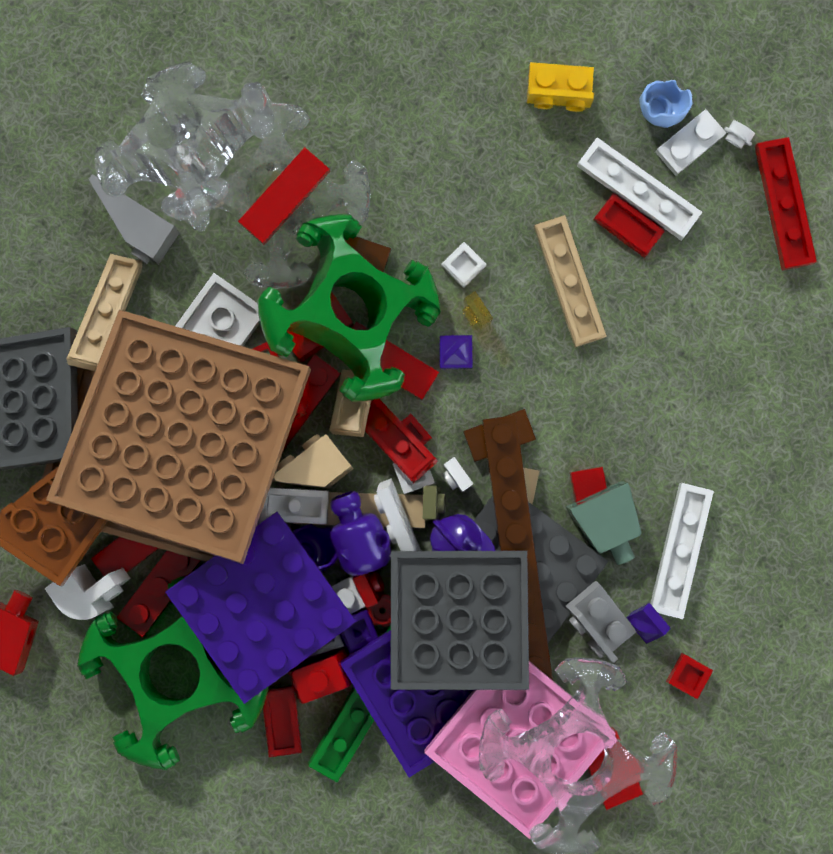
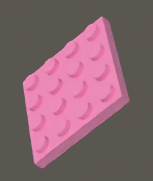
M529 661V690H473L425 748L424 752L526 837L531 839L616 733Z

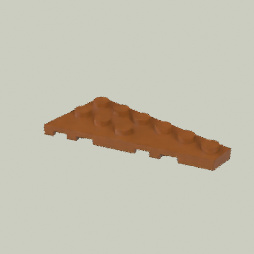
M57 467L29 488L30 490L18 500L8 504L1 510L0 547L57 585L64 586L107 521L46 501L58 470Z

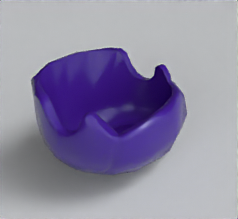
M307 524L294 530L293 534L320 572L330 568L338 558L330 539L332 529L329 527L318 528L313 526V524Z

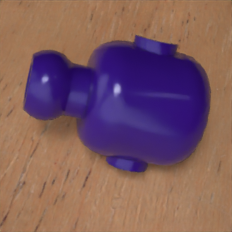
M356 491L340 494L332 498L330 502L332 512L338 516L340 521L332 528L330 539L342 569L352 576L367 574L385 566L391 559L392 551L389 534L384 530L380 518L373 513H362L360 508L362 503L361 497Z

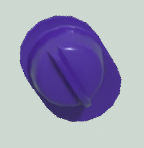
M456 514L442 520L435 519L433 521L435 526L430 536L432 551H496L491 539L466 515Z

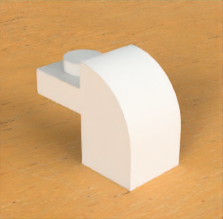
M84 564L75 568L64 586H59L52 582L45 590L62 613L73 619L87 620L114 608L110 600L123 592L120 586L131 578L124 568L107 574L96 582Z

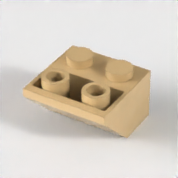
M316 434L302 445L305 451L296 458L289 455L278 463V472L275 473L274 479L284 484L329 489L354 468L327 434L323 437Z

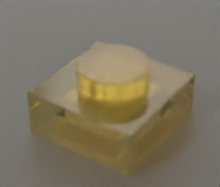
M476 291L464 298L463 304L465 308L462 309V312L471 326L477 324L480 330L492 323L493 317Z

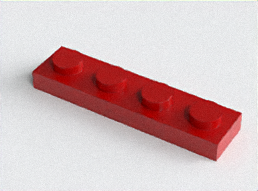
M786 137L757 143L754 147L781 269L783 271L813 265L817 262L790 138Z

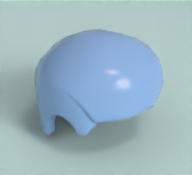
M676 80L654 81L645 87L639 98L644 118L651 124L662 128H668L681 122L693 104L691 91L689 89L681 90L677 86Z

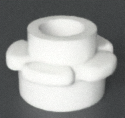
M733 120L729 128H724L726 133H728L725 139L734 146L742 149L744 144L752 145L750 141L755 133L745 125Z

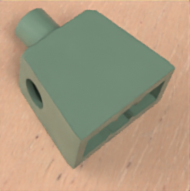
M620 481L583 500L565 506L594 551L600 554L610 550L617 565L635 558L628 541L640 536L641 528L631 489L627 482Z

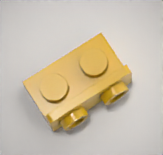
M530 62L527 103L534 104V107L538 109H551L553 105L566 106V110L572 112H581L585 108H590L594 100V93L592 92L594 67Z

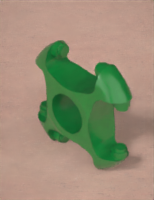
M337 214L315 218L301 225L296 237L298 243L305 247L317 246L320 251V263L316 277L309 293L294 310H287L282 307L284 301L281 298V293L272 287H267L257 300L260 325L270 350L279 356L288 357L295 346V343L292 341L294 336L288 332L304 336L325 347L343 361L355 375L352 379L348 377L343 382L339 390L343 393L342 395L351 402L376 400L400 390L404 382L405 374L401 370L391 367L383 371L380 366V358L392 323L404 307H410L416 310L417 321L424 326L430 327L435 323L441 312L439 295L428 266H424L419 261L411 260L403 272L406 275L405 280L410 285L376 269L346 242L349 238L354 239L357 236L362 225L352 215ZM333 287H346L355 291L363 299L368 309L369 317L366 330L349 328L336 317L331 307L330 299Z
M180 576L172 580L171 583L167 585L168 589L174 586L179 581H181L186 576ZM105 612L94 618L83 639L77 667L81 675L88 679L101 673L100 667L104 665L100 657L109 659L133 693L143 729L142 738L139 740L135 732L129 733L128 730L113 736V744L118 754L132 762L153 769L167 770L175 766L180 761L176 748L174 746L170 747L167 743L164 745L160 743V735L164 728L186 712L220 702H233L239 707L232 711L233 717L230 718L231 725L236 733H243L252 729L264 706L268 687L244 704L183 617L156 636L131 643H118L112 638L111 635L116 633L115 628L118 627L117 619L112 612ZM162 645L182 646L190 651L197 660L200 678L198 687L191 697L183 699L168 698L158 692L152 684L149 674L150 660L155 651Z

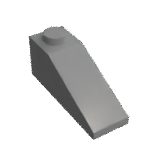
M92 174L89 181L125 242L133 248L130 254L145 264L152 260L159 265L179 235V231L174 225Z

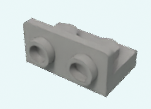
M597 581L593 582L566 605V608L573 615L569 619L570 623L581 636L585 632L592 640L587 644L600 659L605 655L612 663L616 662L618 658L613 651L637 632Z

